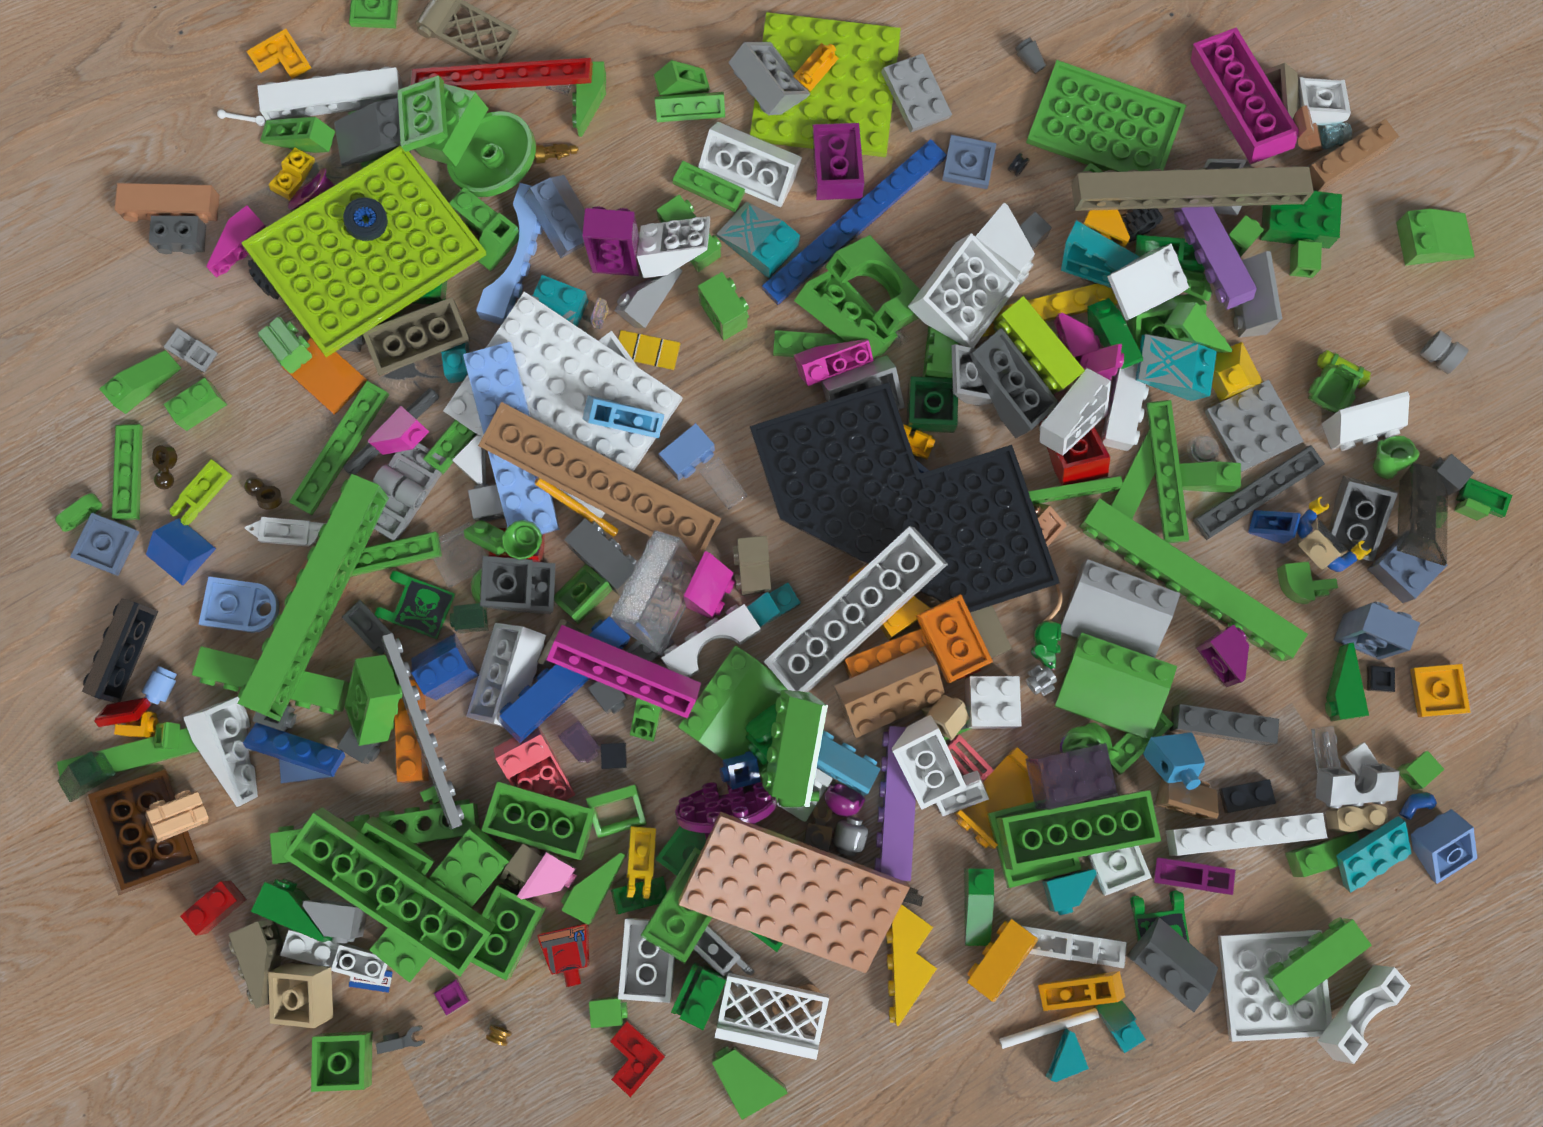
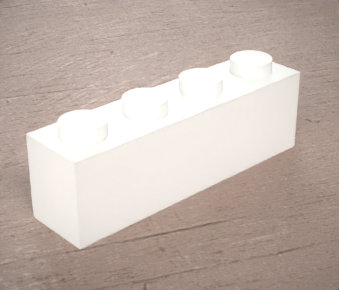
M1138 363L1124 369L1118 368L1116 375H1114L1101 437L1104 446L1129 451L1133 445L1138 443L1140 431H1137L1138 422L1141 423L1144 416V409L1141 408L1142 401L1146 400L1149 387L1146 384L1135 380Z

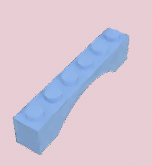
M520 183L516 192L513 206L519 222L517 250L505 272L494 283L483 289L476 310L482 320L502 325L513 309L516 299L521 297L523 291L522 281L524 276H528L530 270L531 255L534 256L537 250V236L543 232L541 224L524 197L529 188L532 187L530 185Z

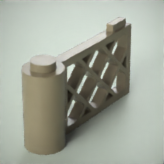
M430 0L416 22L417 31L425 38L436 37L478 60V65L501 63L519 34L515 28L464 0ZM462 7L469 11L471 17L458 20L456 13ZM486 20L491 28L478 31L475 22ZM472 22L475 32L462 34L459 25ZM457 26L459 35L449 37L444 34L447 28ZM506 31L510 36L507 40L498 42L495 32ZM492 33L495 43L482 45L479 36ZM477 37L478 47L469 48L465 46V39ZM497 48L498 55L494 61L485 57V50Z

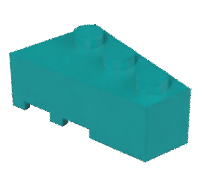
M1076 220L1066 240L1061 271L1111 287L1107 276L1136 260L1139 256Z

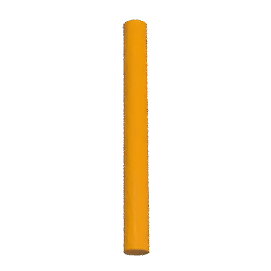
M538 477L535 480L534 484L590 522L594 520L612 537L618 533V528L590 512L588 508L554 485Z

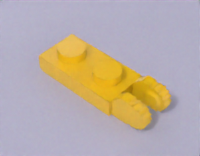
M635 826L630 828L627 897L633 898L635 894V878L644 879L642 895L644 899H649L651 880L654 871L656 828Z

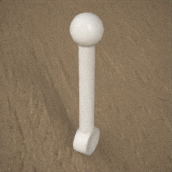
M222 109L217 111V116L220 119L227 117L256 122L258 126H264L266 123L263 116L255 118L226 113Z

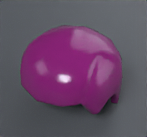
M838 783L834 786L830 785L825 793L826 804L834 813L840 816L848 817L857 814L865 801V798L860 793Z

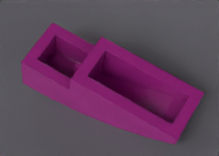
M1157 857L1154 883L1234 895L1236 869Z

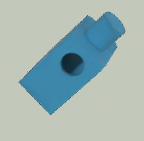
M1192 732L1150 738L1143 755L1165 782H1183L1188 790L1195 789L1200 785L1201 781L1198 777L1205 765V760Z

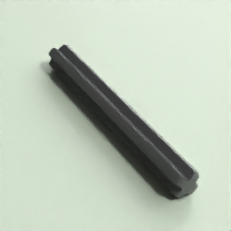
M429 388L406 411L417 419L439 399V396L433 389ZM368 443L343 468L350 476L351 474L356 475L380 452Z

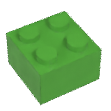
M721 272L698 285L700 305L724 341L748 327L747 318H749L747 310L749 307L743 297L739 298L735 290L737 289L733 280L730 277L726 278L724 273Z
M373 1031L320 1033L313 1036L311 1092L364 1090L371 1086Z

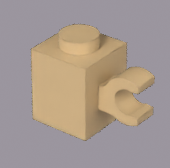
M943 695L937 703L932 704V707L922 709L926 717L932 716L941 734L951 740L970 719L965 709V704L956 697L951 698Z

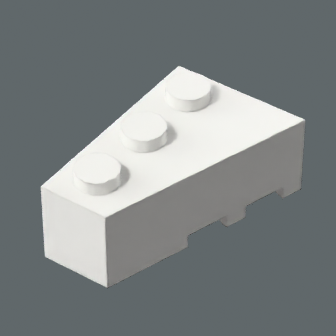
M1086 368L1050 415L1041 423L1039 427L1040 443L1063 456L1107 415L1111 381Z

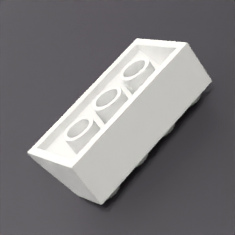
M717 122L709 129L698 168L744 188L745 193L782 207L796 178L802 157Z
M495 623L466 717L503 727L499 723V716L501 715L499 712L507 703L511 702L513 704L520 698L518 694L527 685L531 686L537 671V661L544 648L545 634L522 626Z

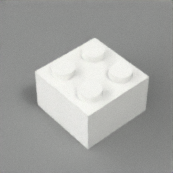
M970 676L965 679V706L970 718L967 721V728L1015 729L1021 727L1020 677Z

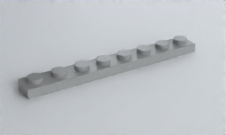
M390 633L382 636L381 642L389 664L393 666L396 683L401 685L402 700L449 829L451 830L462 825L461 820L464 819V815L460 805L455 806L452 796L456 794L452 782L445 779L443 773L447 771L445 762L442 757H437L434 749L438 747L434 733L429 734L426 724L429 723L425 709L420 710L417 701L421 698L416 685L411 686L409 677L412 676L409 664L408 662L403 663L400 653H403L399 638L394 639L393 634Z

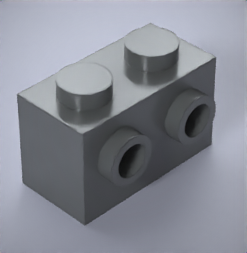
M151 216L149 243L159 253L172 254V252H182L185 254H195L196 252H205L206 224L199 216Z

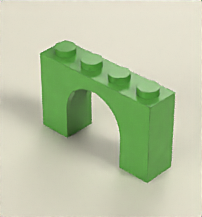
M870 235L836 251L826 265L827 270L840 284L856 276H868L885 287L891 300L884 303L872 319L887 336L919 319L908 306L920 289Z

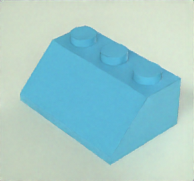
M823 730L817 769L861 795H867L880 771V768L876 766L878 762L866 755L861 758L855 754V748L844 742L842 745H839L833 741L835 738L833 735Z

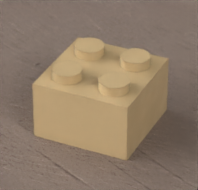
M286 963L268 972L270 1024L316 1028L333 1018L331 967Z

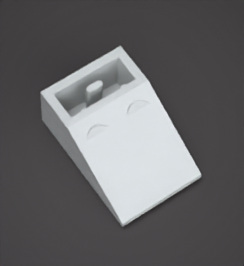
M710 216L641 225L637 259L643 277L668 275L705 252L708 248Z

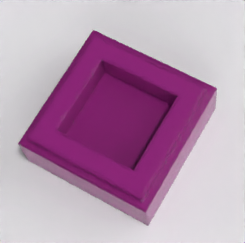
M458 978L434 992L446 1016L470 1001Z

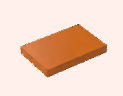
M310 338L307 342L311 346L307 349L312 354V358L305 364H301V367L294 373L289 374L335 415L364 386L367 379L337 352L325 357L312 338Z
M961 594L916 615L947 683H951L993 662Z

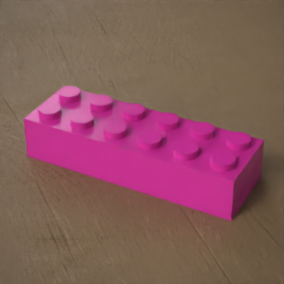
M1237 27L1194 43L1191 64L1250 165L1295 148L1299 129Z

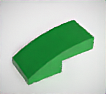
M664 877L651 880L649 899H644L642 895L644 881L635 883L633 898L627 897V886L612 889L611 894L616 915L660 904L667 893Z

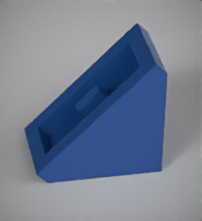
M1254 510L1248 533L1285 544L1295 538L1301 514Z

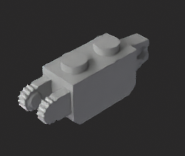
M709 925L707 926L694 950L722 976H728V973L734 974L730 969L735 963L746 974L751 976L755 971L740 958L741 955ZM734 983L739 988L743 986L742 984Z

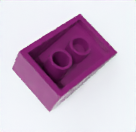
M859 123L814 124L813 150L816 200L862 198L864 172Z

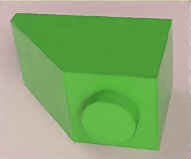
M671 60L654 74L657 89L661 96L699 94L710 90L705 69Z

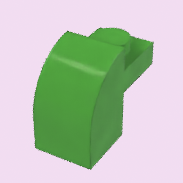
M1309 562L1284 564L1277 568L1282 592L1296 603L1308 604L1316 600L1315 597L1329 596L1330 591L1338 588L1336 578L1312 581Z

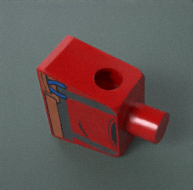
M581 924L538 934V940L550 973L554 975L563 972L566 987L581 984L579 969L588 967L590 964L589 925Z

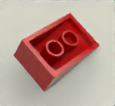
M1095 427L1063 456L1047 447L1054 472L1061 486L1108 476L1110 455Z

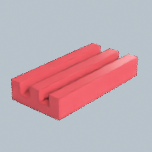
M960 734L947 745L949 751L952 749L973 772H979L982 781L994 771ZM958 742L986 770L984 773L956 746ZM952 755L958 770L963 775L968 774L969 772Z

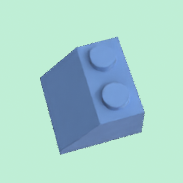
M1452 809L1438 815L1433 821L1417 828L1411 834L1413 851L1436 884L1477 859L1474 827Z

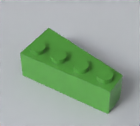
M829 271L808 281L794 300L844 341L868 339L873 360L884 354L898 337L895 332L887 336L872 319L877 312L848 281L840 284Z
M928 326L922 377L953 378L951 345L960 344Z

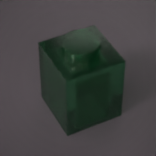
M480 603L453 606V613H450L451 627L455 628V631L459 634L489 631L487 607L480 606Z

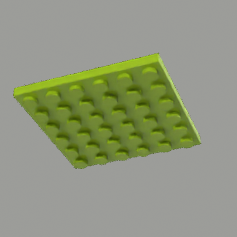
M766 12L762 42H771L794 73L799 70L821 43L824 45H834L836 48L835 55L839 59L812 91L809 92L810 95L783 114L768 115L764 113L760 108L759 102L755 99L750 135L770 144L813 149L814 124L859 123L862 155L886 157L893 96L881 71L884 67L897 63L901 28Z

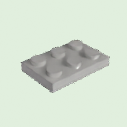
M923 54L882 69L881 73L910 133L951 117L952 113Z

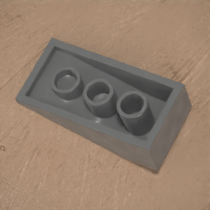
M1002 328L970 354L1000 419L1015 439L1031 431L1058 405V400Z

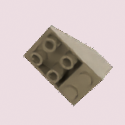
M263 920L228 934L230 937L229 948L238 959V973L246 981L248 987L247 997L252 1005L254 1004L255 1009L269 1005L268 972L281 966L282 956L280 954L283 948V941L276 922Z

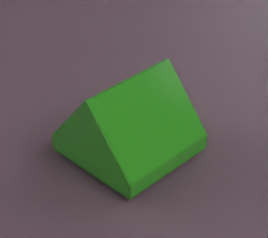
M171 722L157 723L154 741L155 749H178L180 724Z

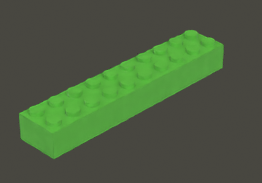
M351 474L349 480L346 479L341 487L342 494L338 502L333 503L330 509L331 516L327 524H323L318 535L319 540L316 546L310 549L307 556L308 562L305 568L299 571L296 577L297 584L293 592L287 595L282 614L278 615L274 621V631L271 637L264 641L261 649L263 653L259 661L254 662L250 670L251 677L247 685H243L238 694L239 701L237 704L279 722L389 499L378 484Z

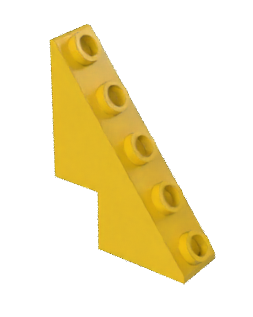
M902 904L886 933V943H891V954H887V969L892 970V980H888V995L893 996V1007H889V1021L897 1026L901 1024L937 970L935 966L916 953L933 927Z

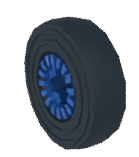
M367 197L351 201L343 214L344 225L348 233L362 241H372L379 238L385 232L388 224L387 213L378 201ZM367 215L369 219L368 224H364L362 216Z

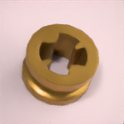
M490 1025L489 1029L491 1032L485 1038L495 1044L507 1046V1037H510L512 1032L496 1025Z

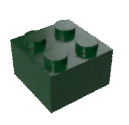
M911 376L908 383L907 426L912 428L911 431L954 433L958 425V397L953 394V378Z

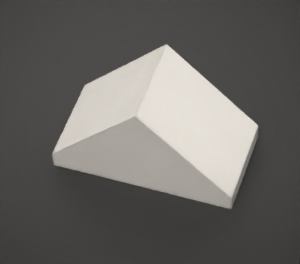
M481 435L475 436L453 459L457 467L477 485L486 484V450L478 446L482 439Z

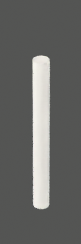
M1093 1008L1000 1038L999 1042L1001 1048L1004 1049L1097 1019L1099 1014L1097 1009Z

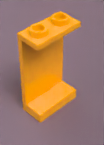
M1018 747L1013 748L983 781L989 800L956 811L954 813L958 817L956 822L966 831L971 829L977 835L974 839L986 849L989 846L991 849H995L998 844L994 841L987 814L1034 802L1055 781Z

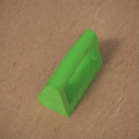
M636 785L586 798L588 808L595 810L593 824L598 838L629 830L631 826L639 827L647 824ZM633 797L639 816L601 827L596 810L597 807Z

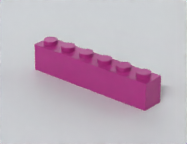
M561 625L546 659L685 718H688L696 702L701 685L698 681L564 625Z

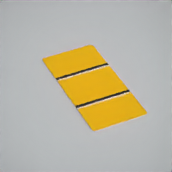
M623 330L620 331L618 340L634 362L671 370L675 369L680 342Z

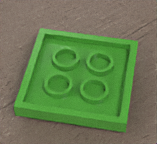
M1061 795L987 814L994 841L998 844L996 848L1007 888L1081 869L1078 857L1015 870L1006 869L996 818L1063 806Z

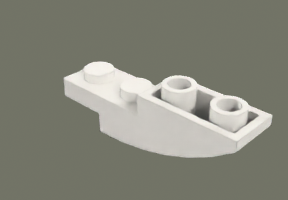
M289 929L280 956L318 966H328L334 972L379 984L382 983L387 964L371 951L347 943L331 942L332 940L320 942Z

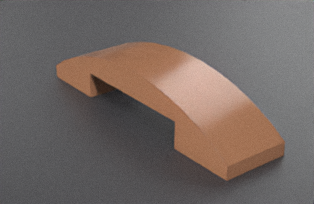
M1302 106L1293 117V121L1299 129L1298 145L1304 150L1322 151L1323 146L1319 128L1316 123H1312L1308 106Z

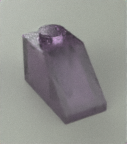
M577 721L558 736L580 763L586 761L588 764L599 756L600 745L580 721Z

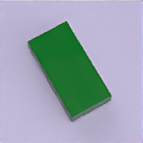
M1469 478L1459 490L1456 500L1462 502L1468 498L1489 506L1491 508L1489 514L1503 518L1506 516L1512 495Z

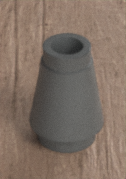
M1031 37L1022 41L1015 48L1018 52L1017 56L1035 74L1046 67L1038 45Z

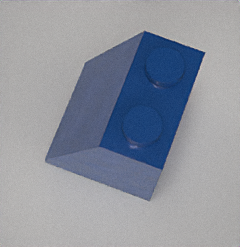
M455 633L412 658L411 673L423 695L434 700L442 698L479 676Z

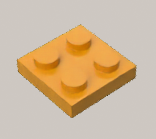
M1463 664L1410 669L1418 718L1471 713Z

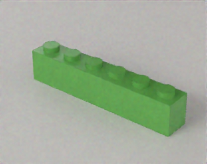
M201 646L192 675L200 678L199 683L214 686L215 682L224 683V689L238 692L239 687L242 688L243 685H247L251 677V667L254 662L259 660ZM304 671L290 700L296 701L295 706L310 709L311 705L320 707V712L334 715L335 710L343 712L350 683Z

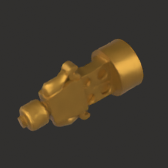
M554 143L553 146L543 147V144L536 145L535 163H545V160H548V158L560 160L570 156V154H577L579 149L576 145L568 147L567 144L562 143L558 145Z

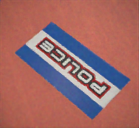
M385 971L381 984L350 976L349 987L389 993L393 972Z

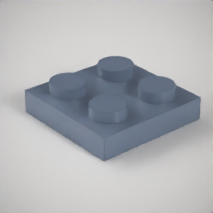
M951 135L942 181L988 189L996 143Z
M91 513L70 557L119 576L139 531Z

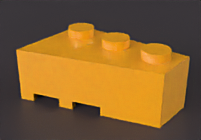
M866 564L861 569L850 575L847 582L849 583L868 564ZM913 596L880 626V629L890 641L918 621L916 615L930 609V607Z

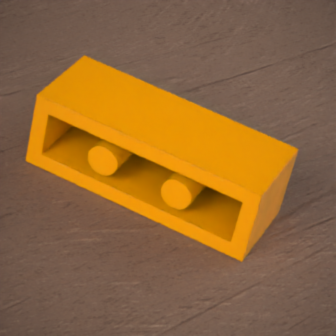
M1013 919L1009 923L1007 921L1003 922L997 931V934L1000 935L994 944L990 942L982 952V955L985 956L980 964L975 963L967 974L970 977L967 983L992 1002L997 1000L1039 940Z

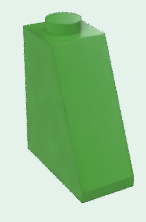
M725 1046L714 1053L716 1057L712 1059V1064L742 1120L788 1094L787 1088L782 1082L737 1047L729 1049L728 1046Z

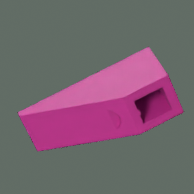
M248 205L228 219L206 267L216 278L227 273L237 261L246 258L248 253L241 243L266 228Z
M868 339L817 346L794 355L799 376L807 386L874 361Z
M1116 344L1084 354L1078 362L1084 370L1088 368L1111 381L1112 376L1116 375L1118 368H1121L1124 362V353H1121L1122 344Z

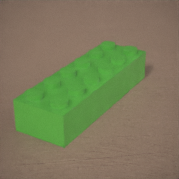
M1150 790L996 818L1005 867L1010 870L1161 841Z
M473 824L428 879L472 908L509 863L513 855ZM389 928L385 930L370 949L373 954L409 983L430 959L429 955Z

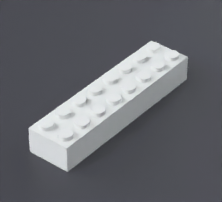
M909 526L774 651L764 663L788 690L809 692L948 564L915 527Z

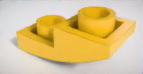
M294 148L281 162L282 170L269 183L270 190L290 200L308 176L315 158Z

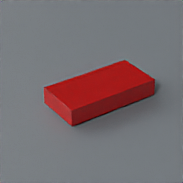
M147 698L107 704L95 718L94 722L98 727L137 721L151 703Z

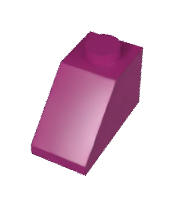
M1064 313L1057 315L1054 325L1058 337L1077 361H1079L1082 355L1100 349V340L1097 335H1094L1092 328Z
M400 406L367 441L382 455L412 450L429 431Z

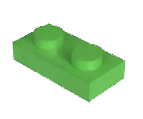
M483 520L464 529L465 539L497 556L506 552L503 549L502 536L505 531Z

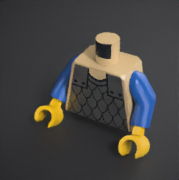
M1319 497L1309 503V510L1299 520L1297 544L1320 569L1329 568L1335 572H1341L1355 563L1357 559H1363L1371 552V548L1368 551L1363 550L1361 545L1365 541H1360L1351 549V552L1348 551L1317 518L1318 514L1329 508L1328 503L1321 506L1320 499L1322 497Z

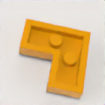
M286 28L246 51L260 73L281 62L291 79L311 69L310 64Z

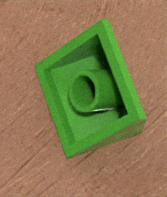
M585 564L554 595V602L579 624L612 591V588L605 579Z

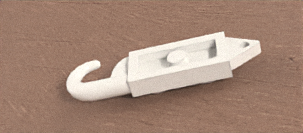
M261 517L260 521L246 526L245 529L256 536L261 543L309 547L316 543L321 527L327 523Z

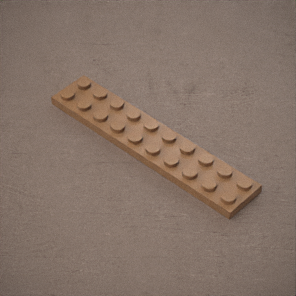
M503 402L500 403L478 445L698 562L722 519Z

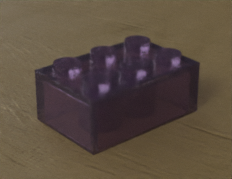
M1091 743L1025 759L1036 809L1051 810L1117 793L1106 743Z

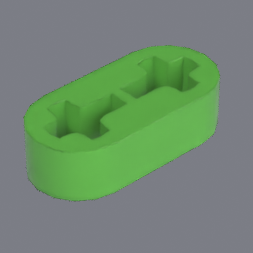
M87 494L57 515L55 521L62 531H70L86 521L91 513L95 514L98 512L103 504L95 494Z

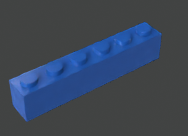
M610 616L605 621L600 619L591 628L592 632L588 635L621 650L628 645L630 636ZM557 664L551 670L546 668L537 677L538 681L532 687L527 685L518 694L520 697L513 704L511 702L507 703L500 710L499 723L521 743L591 678Z

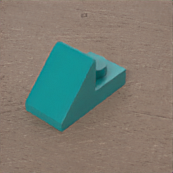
M786 583L771 593H764L751 603L747 609L761 628L799 606L801 602L790 584Z
M1122 999L1115 1003L1098 1004L1095 1006L1123 1053L1128 1052L1146 1040L1135 1022L1136 1017Z

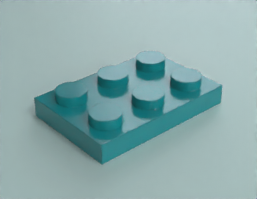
M1395 817L1336 855L1343 886L1350 893L1357 888L1365 886L1368 881L1384 874L1390 867L1399 861H1404L1412 854L1406 822L1401 817Z

